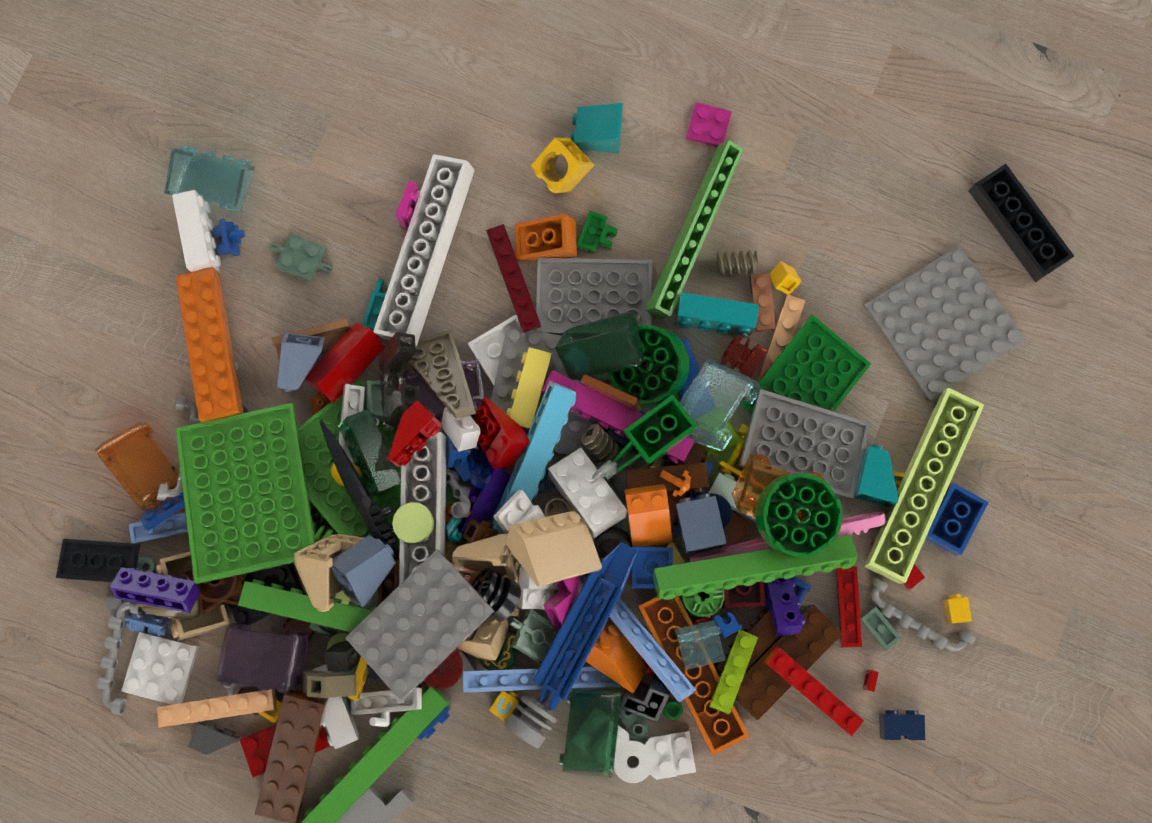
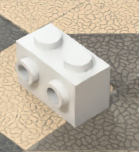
M444 408L441 421L443 425L441 427L457 450L463 451L476 448L480 427L474 422L471 415L456 419L447 408Z

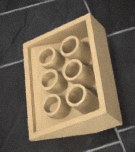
M576 510L513 524L504 541L537 587L598 571L602 568L588 526Z

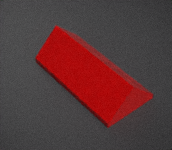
M355 323L312 368L304 380L334 404L343 394L344 385H352L385 349V346L370 328Z

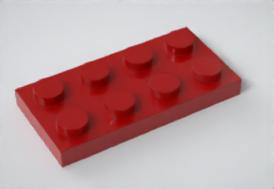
M277 724L239 739L252 778L265 773ZM323 725L315 753L331 746Z

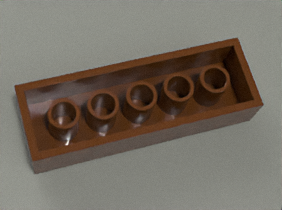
M814 604L809 605L802 612L805 625L802 626L801 632L778 636L744 674L735 700L757 721L791 687L786 680L764 662L776 646L781 648L807 671L843 634Z
M288 689L285 693L254 815L296 823L300 814L329 698L307 697L304 692Z

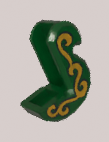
M517 631L508 633L496 661L479 658L481 665L485 669L509 670L514 665L516 656L512 644Z

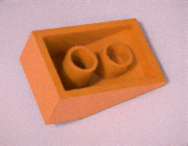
M566 214L515 224L517 261H537V258L577 257L576 220Z
M658 484L625 489L632 547L672 543L669 505L665 485Z
M607 620L586 662L633 694L648 668L645 665V660L619 628Z

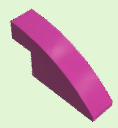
M579 576L557 581L556 584L560 591L543 604L557 634L582 588Z

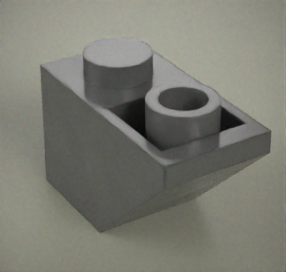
M347 640L335 643L325 651L328 671L350 672L359 663L361 657Z
M205 721V723L197 724L188 747L207 755L238 742L240 737L236 736V732L227 728L221 730L216 728V723Z

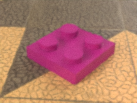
M696 102L686 139L718 147L719 144L724 142L732 111Z
M412 181L408 182L395 214L399 226L406 230L409 227L420 195L417 184Z

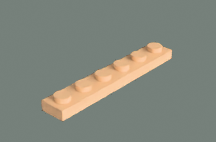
M789 294L786 295L757 382L793 338L806 300Z
M275 689L157 707L158 727L276 710Z

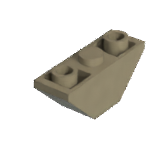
M303 670L302 691L307 697L333 698L355 696L356 674Z

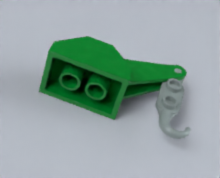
M672 394L624 430V434L630 442L612 462L609 460L593 474L592 479L595 480L601 475L605 481H608L640 457H643L649 465L681 443L698 426ZM633 448H636L639 454L617 468V464Z

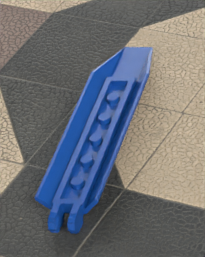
M623 542L601 561V570L589 573L533 679L534 682L543 686L538 697L539 703H545L550 696V692L553 693L547 704L548 709L551 711L556 708L560 698L563 701L567 698L625 587L638 551Z

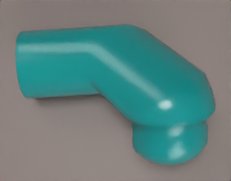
M452 516L445 526L447 537L451 542L461 540L462 534L459 533L457 526L463 518Z

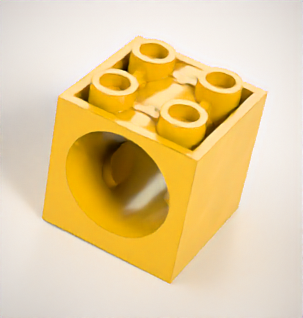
M554 138L531 164L534 174L538 178L543 179L547 183V188L553 193L571 192L594 166V163L570 138ZM560 155L565 157L568 164V170L564 178H560L555 169L556 161Z

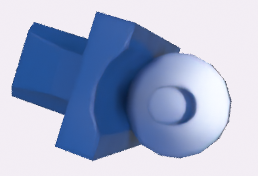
M224 218L218 220L219 225L213 228V233L216 238H222L223 242L217 244V253L221 255H241L239 244H241V238L245 237V231L239 230L238 225H234V222H227Z

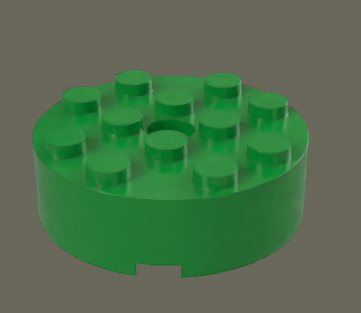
M639 325L626 330L615 340L607 362L609 379L614 388L636 397L639 404H660L672 394L676 396L680 392L688 377L689 357L683 342L677 335L665 328ZM647 361H650V363H649L650 366H649V368H648V370H647V369H646V364H647Z
M785 474L772 480L761 492L755 511L756 524L764 541L774 550L787 555L809 557L819 554L820 551L830 546L836 539L842 524V506L839 498H837L832 490V486L822 478L811 474ZM799 510L801 511L800 519H798L796 513H798Z

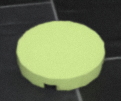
M411 502L404 504L396 511L392 525L399 539L406 543L416 544L430 536L433 531L434 519L427 507L420 503Z

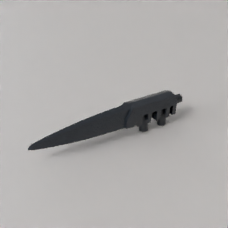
M321 419L320 426L329 452L357 511L372 537L379 539L384 545L388 544L393 552H396L393 543L397 541V536L393 526L390 527L389 521L385 518L386 515L393 512L391 506L388 505L380 509L377 501L371 503L372 496L369 490H367L334 434L324 420Z

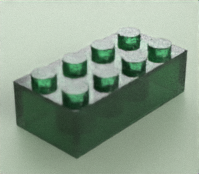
M366 409L346 417L338 427L354 464L361 470V479L373 498L401 484V474L397 468L395 469L393 463L388 460L390 450H387L384 444L385 438L383 433L379 432L375 415L370 412V409Z

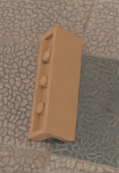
M346 318L290 333L325 337L321 353L328 352L351 328V324ZM285 334L271 337L272 343L277 349L279 361L281 343Z

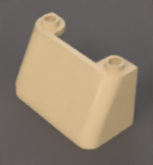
M342 534L330 535L294 553V564L311 604L314 608H317V611H329L334 606V600L330 599V597L342 591L331 569L332 559L364 538Z
M500 534L461 545L453 551L452 560L457 567H463L466 564L482 571L486 568H491L502 574L504 578L507 577L519 584V569L522 565L504 543L508 534ZM517 605L510 616H518L520 609L517 608Z

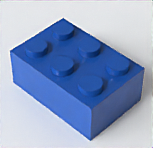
M955 483L949 484L925 540L954 556L962 555L989 502Z

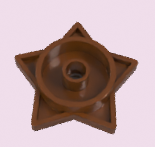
M192 566L181 571V574L186 579L194 581ZM248 573L196 584L200 591L198 597L200 613L206 614L222 603L238 605L244 580Z

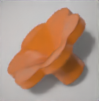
M318 392L315 397L310 399L311 411L316 414L327 406L330 401Z

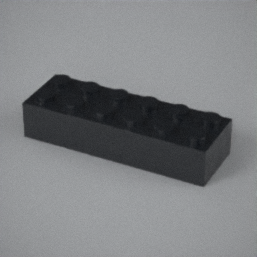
M1004 164L976 182L968 191L1035 283L1074 257V254L1007 164Z

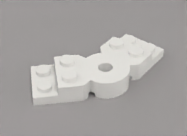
M517 490L493 517L504 533L508 534L513 524L546 516L538 505L531 503L523 490ZM521 566L519 569L521 595L517 608L545 609L543 604L554 596V590H559L556 582L537 587Z
M594 708L571 740L604 767L613 765L617 776L628 783L641 782L649 775L658 780L696 772L689 730L651 736L643 744L640 741L629 740L628 731L600 710ZM630 756L638 758V764L634 767L627 764V759Z

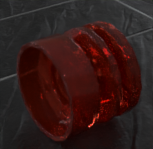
M740 333L727 347L719 368L723 370L726 364L729 363L731 367L727 372L728 374L735 368L739 369L736 378L747 385L767 354L768 349L758 343L752 350L749 349L751 339L748 338L744 345L740 342L744 335Z
M457 649L443 661L448 664L444 671L436 667L424 679L427 685L435 689H446L459 681L463 673V659Z

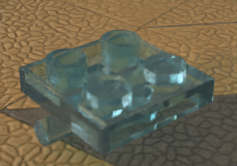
M715 620L675 629L685 670L725 661L719 636L720 628L716 625Z

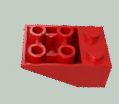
M484 398L476 410V414L472 417L474 422L480 427L478 443L493 469L513 467L530 440L517 422L488 398Z
M418 400L402 415L388 456V460L398 467L407 465L412 459L411 456L416 451L422 450L426 445V441L430 437L437 435L441 429L440 427L443 425Z

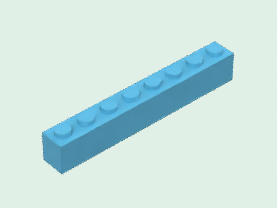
M552 381L549 382L527 435L530 442L514 466L496 513L517 490H523L530 501L536 497L538 484L546 473L545 467L553 457L555 443L557 444L560 440L562 426L567 423L570 407H573L576 402V392ZM493 517L491 522L494 524L493 528L499 531L498 534H505Z

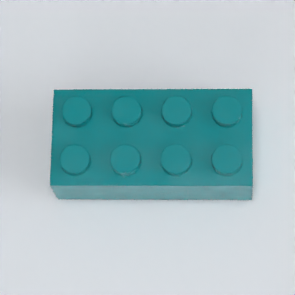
M681 292L675 324L684 329L696 327L699 331L703 332L715 330L718 334L728 335L733 333L737 337L747 338L752 335L756 328L759 305Z

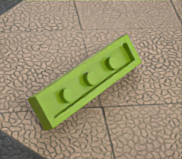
M742 630L737 631L709 705L710 707L730 714L758 637Z

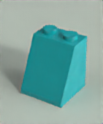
M623 103L577 107V114L573 113L572 125H576L575 131L571 132V140L580 150L619 153Z
M872 445V447L869 446L864 450L853 498L890 507L898 503L890 454L888 451H884L883 447Z

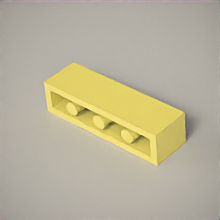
M530 347L528 352L523 353L521 363L524 364L522 371H518L516 382H519L517 390L513 389L511 401H514L513 406L507 410V415L517 422L522 429L528 431L536 415L552 353Z

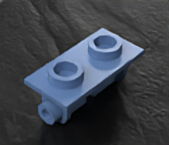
M144 611L141 615L129 613L124 618L127 621L126 627L129 630L144 633L145 628L148 627L147 634L159 637L162 635L166 636L168 628L165 626L171 621V619L164 616L146 614Z

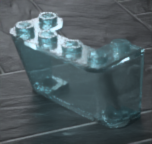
M180 145L179 148H172L164 194L173 195L196 190L199 195L203 196L205 202L217 204L220 208L240 212L242 211L256 166L252 165V161L238 160L228 155L218 157L216 152L205 150L202 153L198 152L196 147Z
M708 359L704 362L698 375L693 379L692 384L679 402L698 426L688 437L695 440V443L723 451L732 437L727 426L728 421L744 396L748 404L752 405L761 389L758 382L713 359ZM725 433L724 439L721 442L722 435Z

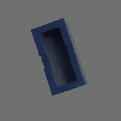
M885 710V714L879 713L881 739L901 740V736H904V739L925 740V715L918 714V710H906V714H898V710Z

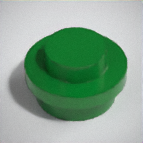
M675 699L667 700L663 709V714L670 720L678 719L683 712L682 704Z

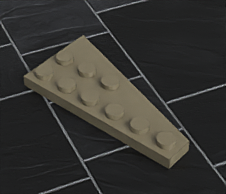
M452 330L421 338L418 341L417 347L405 344L396 345L399 354L456 419L476 414Z

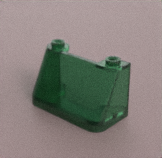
M572 688V692H569L566 704L570 705L565 752L564 754L560 753L559 766L563 767L562 772L604 778L612 777L621 690Z

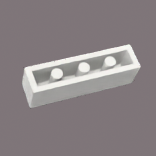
M327 664L322 665V666H320V667L315 668V669L312 670V671L336 672V671H328V669H327ZM346 697L329 698L322 725L327 727L329 732L327 735L329 744L338 749L360 739L361 736L353 715H351Z

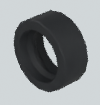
M611 527L597 536L594 543L599 559L601 557L605 558L608 555L602 548V542L605 539H617L632 547L630 535L617 527Z

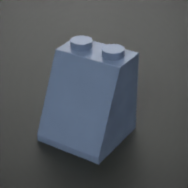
M285 333L281 343L277 388H281L285 392L298 390L320 355L325 337Z
M710 494L698 496V500L693 501L690 498L679 500V504L675 505L684 555L724 547L726 544L716 496L711 497Z
M368 535L332 559L331 569L344 594L361 607H364L394 566L395 561L392 557L394 552L388 544L384 545L379 539Z

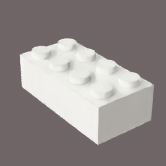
M196 190L173 194L172 198L186 268L190 272L214 267L217 273H220L219 266H221V261L215 251L217 242L215 237H212L211 231H213L214 226L212 220L208 217V213H210L208 202H205L203 196L199 195Z
M579 448L548 468V477L573 511L576 510L586 522L591 537L594 539L626 518L627 509L601 475L595 480L592 479L597 468L583 449Z

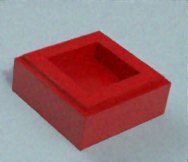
M873 670L866 671L863 684L864 690L875 692L879 672Z

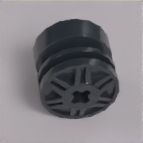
M491 568L484 569L472 584V587L494 610L489 617L499 622L504 621L511 615L521 595L520 584L507 577L504 578L502 574Z

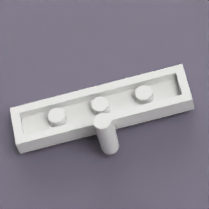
M345 384L339 443L353 464H357L361 430L372 431L379 424V420L373 418L369 423L362 422L365 387Z
M415 688L402 701L391 690L361 693L358 701L351 700V715L381 713V718L372 717L370 719V725L387 727L390 724V712L422 709V688Z

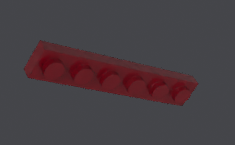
M502 224L487 229L489 241L522 332L525 333L540 328L539 318L505 225Z

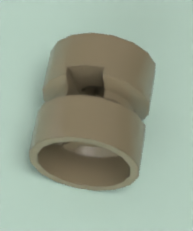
M554 498L546 504L542 512L548 517L570 512V507L565 500Z

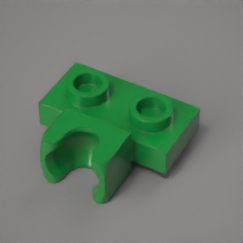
M589 211L577 247L595 253L597 246L611 250L613 243L606 237H616L618 230L606 225L607 216Z

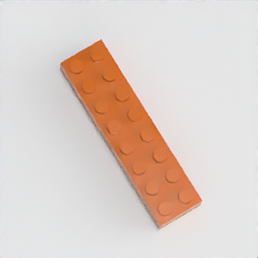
M214 267L177 275L175 277L198 418L201 422L243 414L220 275Z
M657 596L637 606L652 637L696 689L684 701L710 753L715 755L748 738L749 735L734 705L730 714L723 713L709 706L720 677L679 596L670 600L658 599Z

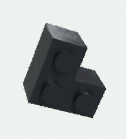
M654 672L650 683L646 684L640 681L633 694L626 689L624 690L619 708L658 722L669 698L670 691Z

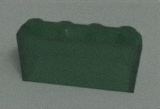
M633 312L572 327L562 334L555 347L568 377L579 381L585 374L588 376H600L608 371L613 370L616 372L624 367H636L644 359L638 324Z

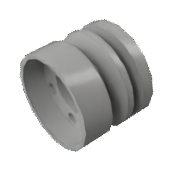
M523 695L521 701L527 707L525 708L517 704L516 707L522 715L518 716L511 713L504 726L528 744L539 749L546 739L545 734L540 731L541 728L552 730L553 727L546 721L548 719L556 724L558 718L547 706L539 703L538 700Z

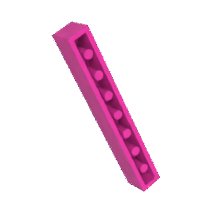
M553 370L542 389V395H544L550 381L572 389L576 392V402L573 407H570L569 412L574 410L580 413L579 416L587 421L592 419L603 429L611 428L615 430L614 434L621 438L626 437L624 434L625 429L644 416ZM686 437L681 443L665 454L668 457L667 460L676 465L679 463L684 464L695 440Z

